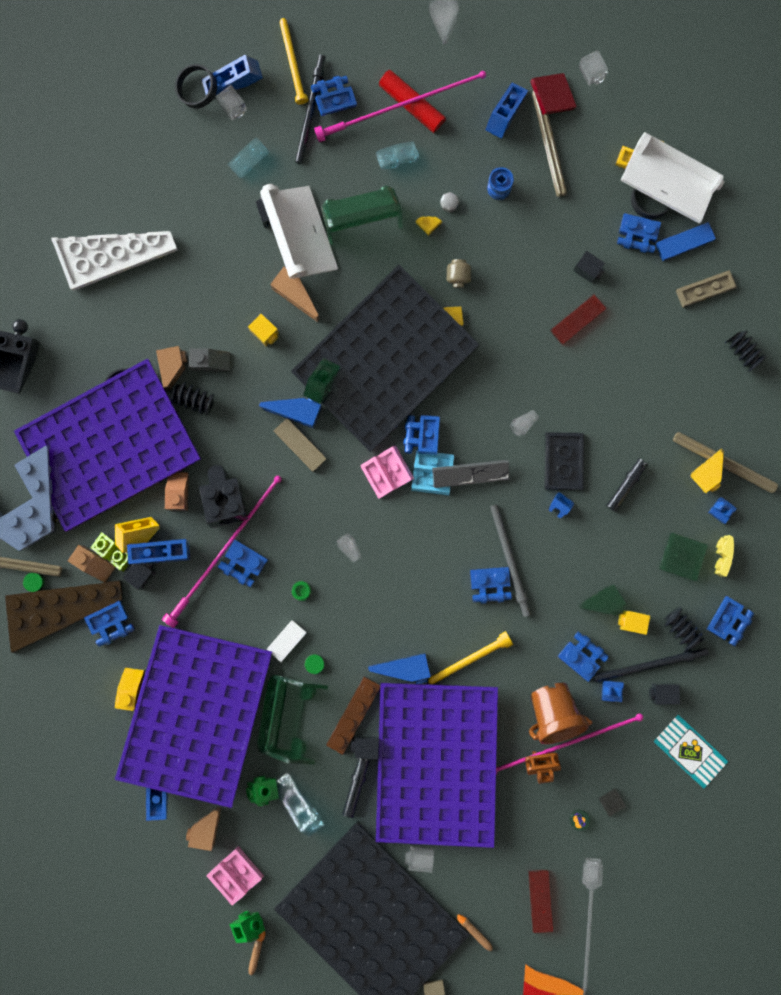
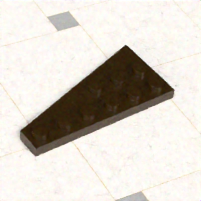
M122 581L5 595L11 653L54 634L115 602L124 600Z

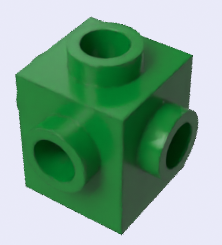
M258 776L254 777L252 782H247L246 795L251 803H255L257 806L268 805L271 800L279 799L276 779Z
M245 911L238 915L239 919L229 924L236 943H251L259 939V935L266 931L259 912L250 913V911Z

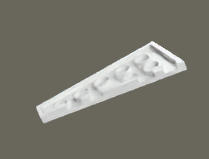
M170 231L147 232V234L128 233V235L110 234L78 238L75 236L60 239L58 237L51 238L72 291L178 251Z

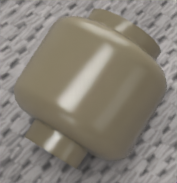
M452 260L447 265V282L453 284V288H464V284H468L471 281V265L466 260Z

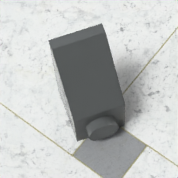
M189 348V368L193 372H230V352L210 348Z

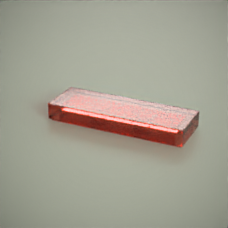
M594 294L550 331L563 345L604 312L606 307Z
M548 870L528 871L533 933L553 932Z

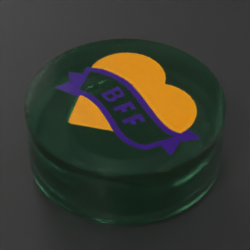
M583 810L573 811L569 818L571 826L578 831L585 830L590 823L588 814Z

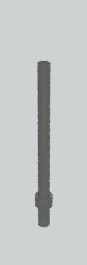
M496 504L490 506L516 590L517 595L515 597L517 603H520L523 617L529 616L531 613L527 603V593L523 590L499 508Z

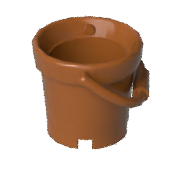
M555 683V687L552 688L544 686L531 694L532 696H530L537 723L529 729V734L534 740L539 739L541 744H554L582 734L589 728V725H592V721L588 717L580 714L567 683Z

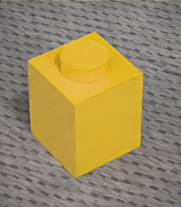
M262 314L248 326L250 332L265 346L273 344L278 339V329Z
M623 611V614L619 616L618 625H621V630L647 635L650 615Z

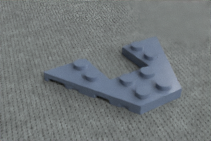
M47 445L14 465L32 499L4 516L0 511V539L18 551H23L54 532V522L52 521L53 507H51V466H49L50 446Z

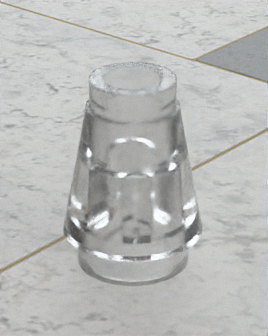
M531 410L512 420L510 424L511 430L517 436L525 435L539 419L537 413Z
M346 533L336 540L337 547L352 562L362 557L353 535L351 536L349 533Z

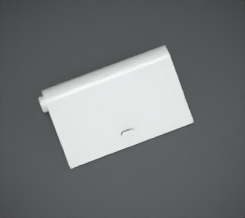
M646 132L639 139L621 178L622 182L699 224L703 219L712 194L716 190L719 191L725 182L722 174Z
M273 184L263 186L260 194L289 278L296 279L338 270L310 187L279 190L278 186Z

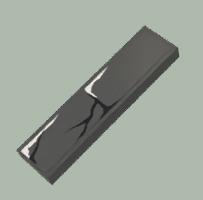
M500 460L432 468L433 487L440 488L509 480V461Z

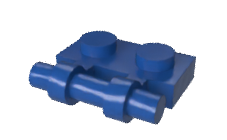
M335 76L332 80L325 82L321 80L317 84L311 85L313 93L318 91L321 93V95L315 98L321 116L356 107L357 102L351 86L343 87V84L348 83L347 76ZM332 87H335L337 89L336 91L328 92L327 90Z
M624 213L619 233L626 235V238L618 237L617 244L622 245L626 249H638L642 253H654L655 246L650 245L649 241L656 242L661 222ZM632 237L640 238L642 242L634 241Z
M421 415L420 422H415L414 416L407 417V422L405 423L406 438L403 442L405 453L411 454L413 447L417 446L418 454L437 455L440 417ZM415 430L419 431V438H413Z
M234 540L225 557L231 560L230 563L226 564L221 561L218 568L223 570L225 575H231L239 580L240 584H246L251 588L255 581L249 578L250 574L253 573L259 576L268 559ZM236 564L246 569L243 574L234 569Z
M509 567L470 570L471 589H479V595H472L473 603L487 604L488 601H498L500 603L504 602V600L512 599L511 592L503 593V587L510 586ZM496 587L497 593L486 594L485 588Z
M725 596L706 630L723 640L726 639L728 634L732 637L728 643L735 647L738 641H741L744 637L742 634L746 627L752 623L751 619L755 613L747 610L745 615L741 614L744 606ZM738 619L740 623L737 629L734 630L732 627Z
M121 601L84 617L91 634L100 633L102 637L96 640L98 647L105 644L109 645L113 643V640L119 637L124 638L128 636V633L134 631L132 624L123 625L122 621L129 617ZM116 625L117 630L109 634L107 628Z
M578 631L574 638L579 643L575 646L569 642L557 657L589 682L600 668L595 663L596 659L599 658L605 662L609 656L603 652L604 649L600 646L594 645L587 635L584 636ZM583 647L592 652L590 657L581 651Z

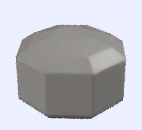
M451 192L443 194L440 201L442 210L448 213L456 211L459 205L457 195Z

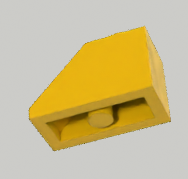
M720 449L691 473L692 479L705 493L708 491L714 492L721 486L724 460L723 449Z
M152 517L115 524V545L122 553H128L127 545L147 543L159 530V524Z
M124 669L117 688L116 709L135 711L145 670Z

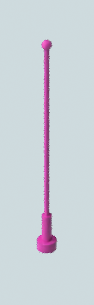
M481 71L478 75L346 123L341 122L324 129L318 126L314 128L319 143L326 141L325 136L346 129L345 127L478 78L484 79L486 72Z
M280 476L274 477L272 485L249 513L248 520L243 521L189 594L182 598L171 614L166 613L162 620L170 627L175 628L179 623L176 619L190 602V597L276 484L281 482L282 478Z
M637 714L634 718L530 756L556 751L626 724L642 721L644 717L642 714ZM525 758L496 768V774H498V771L525 762Z

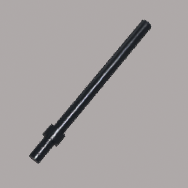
M324 55L318 56L316 68L313 70L312 77L314 79L312 85L323 80L325 72L323 68L326 59ZM312 90L295 163L298 164L303 162L316 104L315 98L318 95V92L313 93Z
M707 648L695 651L690 649L683 651L682 654L595 674L594 680L599 682L685 661L687 663L694 661L695 658L708 656L709 652Z

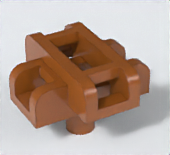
M557 753L534 755L525 758L528 775L536 774L538 784L554 782L553 772L561 771Z

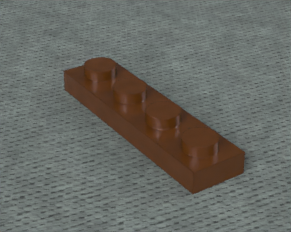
M365 676L363 677L326 746L342 755L344 754L381 685Z

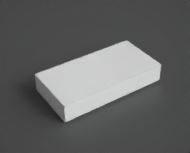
M292 620L267 650L272 651V655L282 662L307 632Z

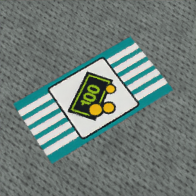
M679 715L653 741L703 789L728 763L715 748Z

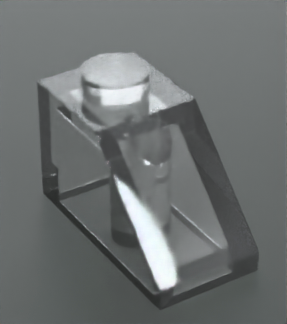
M435 0L430 2L429 12L443 45L448 42L457 21L459 6L456 0Z

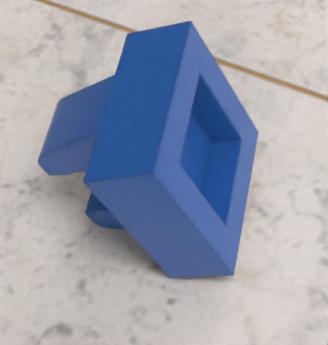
M558 492L550 505L549 511L552 512L554 508L559 509L560 513L557 517L561 518L569 513L574 503Z
M720 497L708 513L722 524H726L737 508Z
M603 680L601 700L622 702L624 683Z

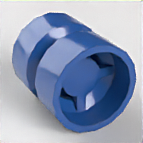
M499 167L491 172L487 191L493 199L502 200L509 196L514 181L510 170Z

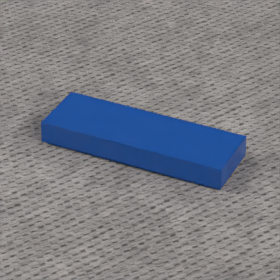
M709 222L659 241L655 245L662 261L713 242L716 238Z

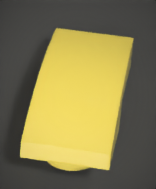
M730 535L724 536V538L721 537L716 546L718 548L716 553L721 555L722 558H719L716 562L714 574L720 577H727L732 564L734 540Z

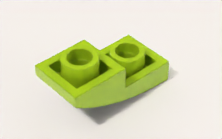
M101 533L90 547L102 558L108 560L123 572L129 565L128 553H122L115 545V541L104 533Z

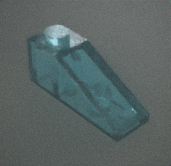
M288 773L276 781L278 796L300 832L310 837L325 825Z

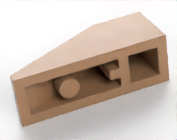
M283 267L270 284L272 290L318 322L319 315L300 278L290 279L287 269Z

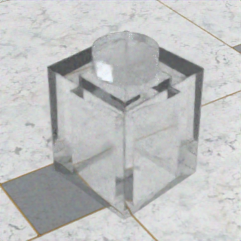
M597 50L581 58L579 68L588 85L601 83L606 77L608 68L599 51Z
M231 85L216 96L219 105L232 121L243 116L247 110L245 102Z
M410 846V852H406L405 864H408V870L432 873L434 849Z

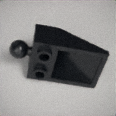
M17 319L12 325L15 334L0 331V390L20 394L36 360L40 342L34 338L22 336L27 332L28 324L25 320Z

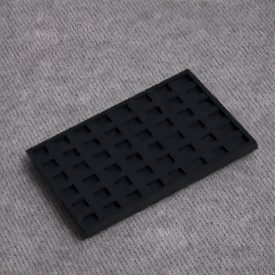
M398 264L291 372L371 453L479 347V344Z
M358 822L336 842L274 908L359 995H414L469 936V932L376 842Z

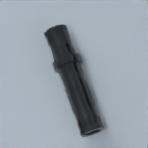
M638 458L630 472L625 474L626 478L606 505L612 511L617 512L635 483L640 481V476L648 467L645 461Z
M358 758L355 771L351 775L352 782L342 812L343 816L354 818L363 782H366L365 775L370 763L369 759Z

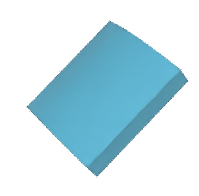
M416 450L414 479L412 480L411 491L449 495L450 486L433 487L432 468L453 466L454 455L437 453V455L418 454V450Z

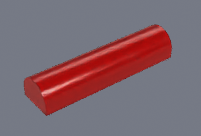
M391 69L385 72L379 81V87L398 103L420 96ZM425 99L402 106L432 133H435L446 121V117Z

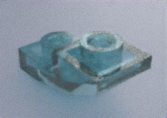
M255 138L228 163V166L239 178H243L254 165H257L269 153V150L258 138Z
M414 141L389 146L376 152L381 170L398 168L400 163L417 162L419 159Z

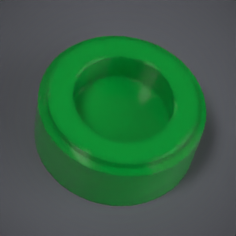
M29 573L24 577V588L30 592L40 591L44 586V578L38 573Z
M304 581L296 582L292 587V595L297 600H306L311 594L310 585Z
M310 655L305 660V668L311 674H318L324 668V660L320 655Z

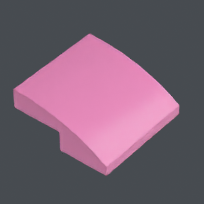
M392 446L361 465L378 499L414 479L396 446Z
M239 846L206 875L231 905H234L264 877Z

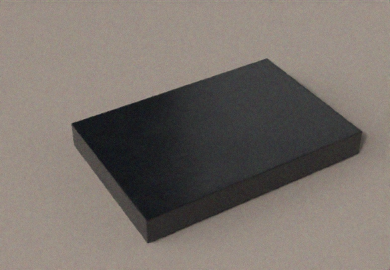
M545 433L544 490H584V433Z

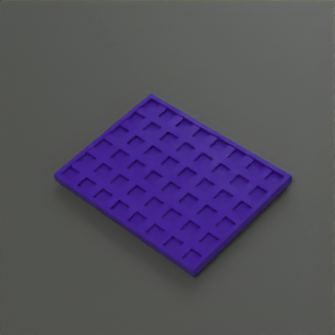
M148 358L14 430L27 457L46 445L50 446L51 505L65 532L80 526L202 460Z
M159 625L115 780L232 808L272 651Z
M381 683L376 842L494 848L498 687Z

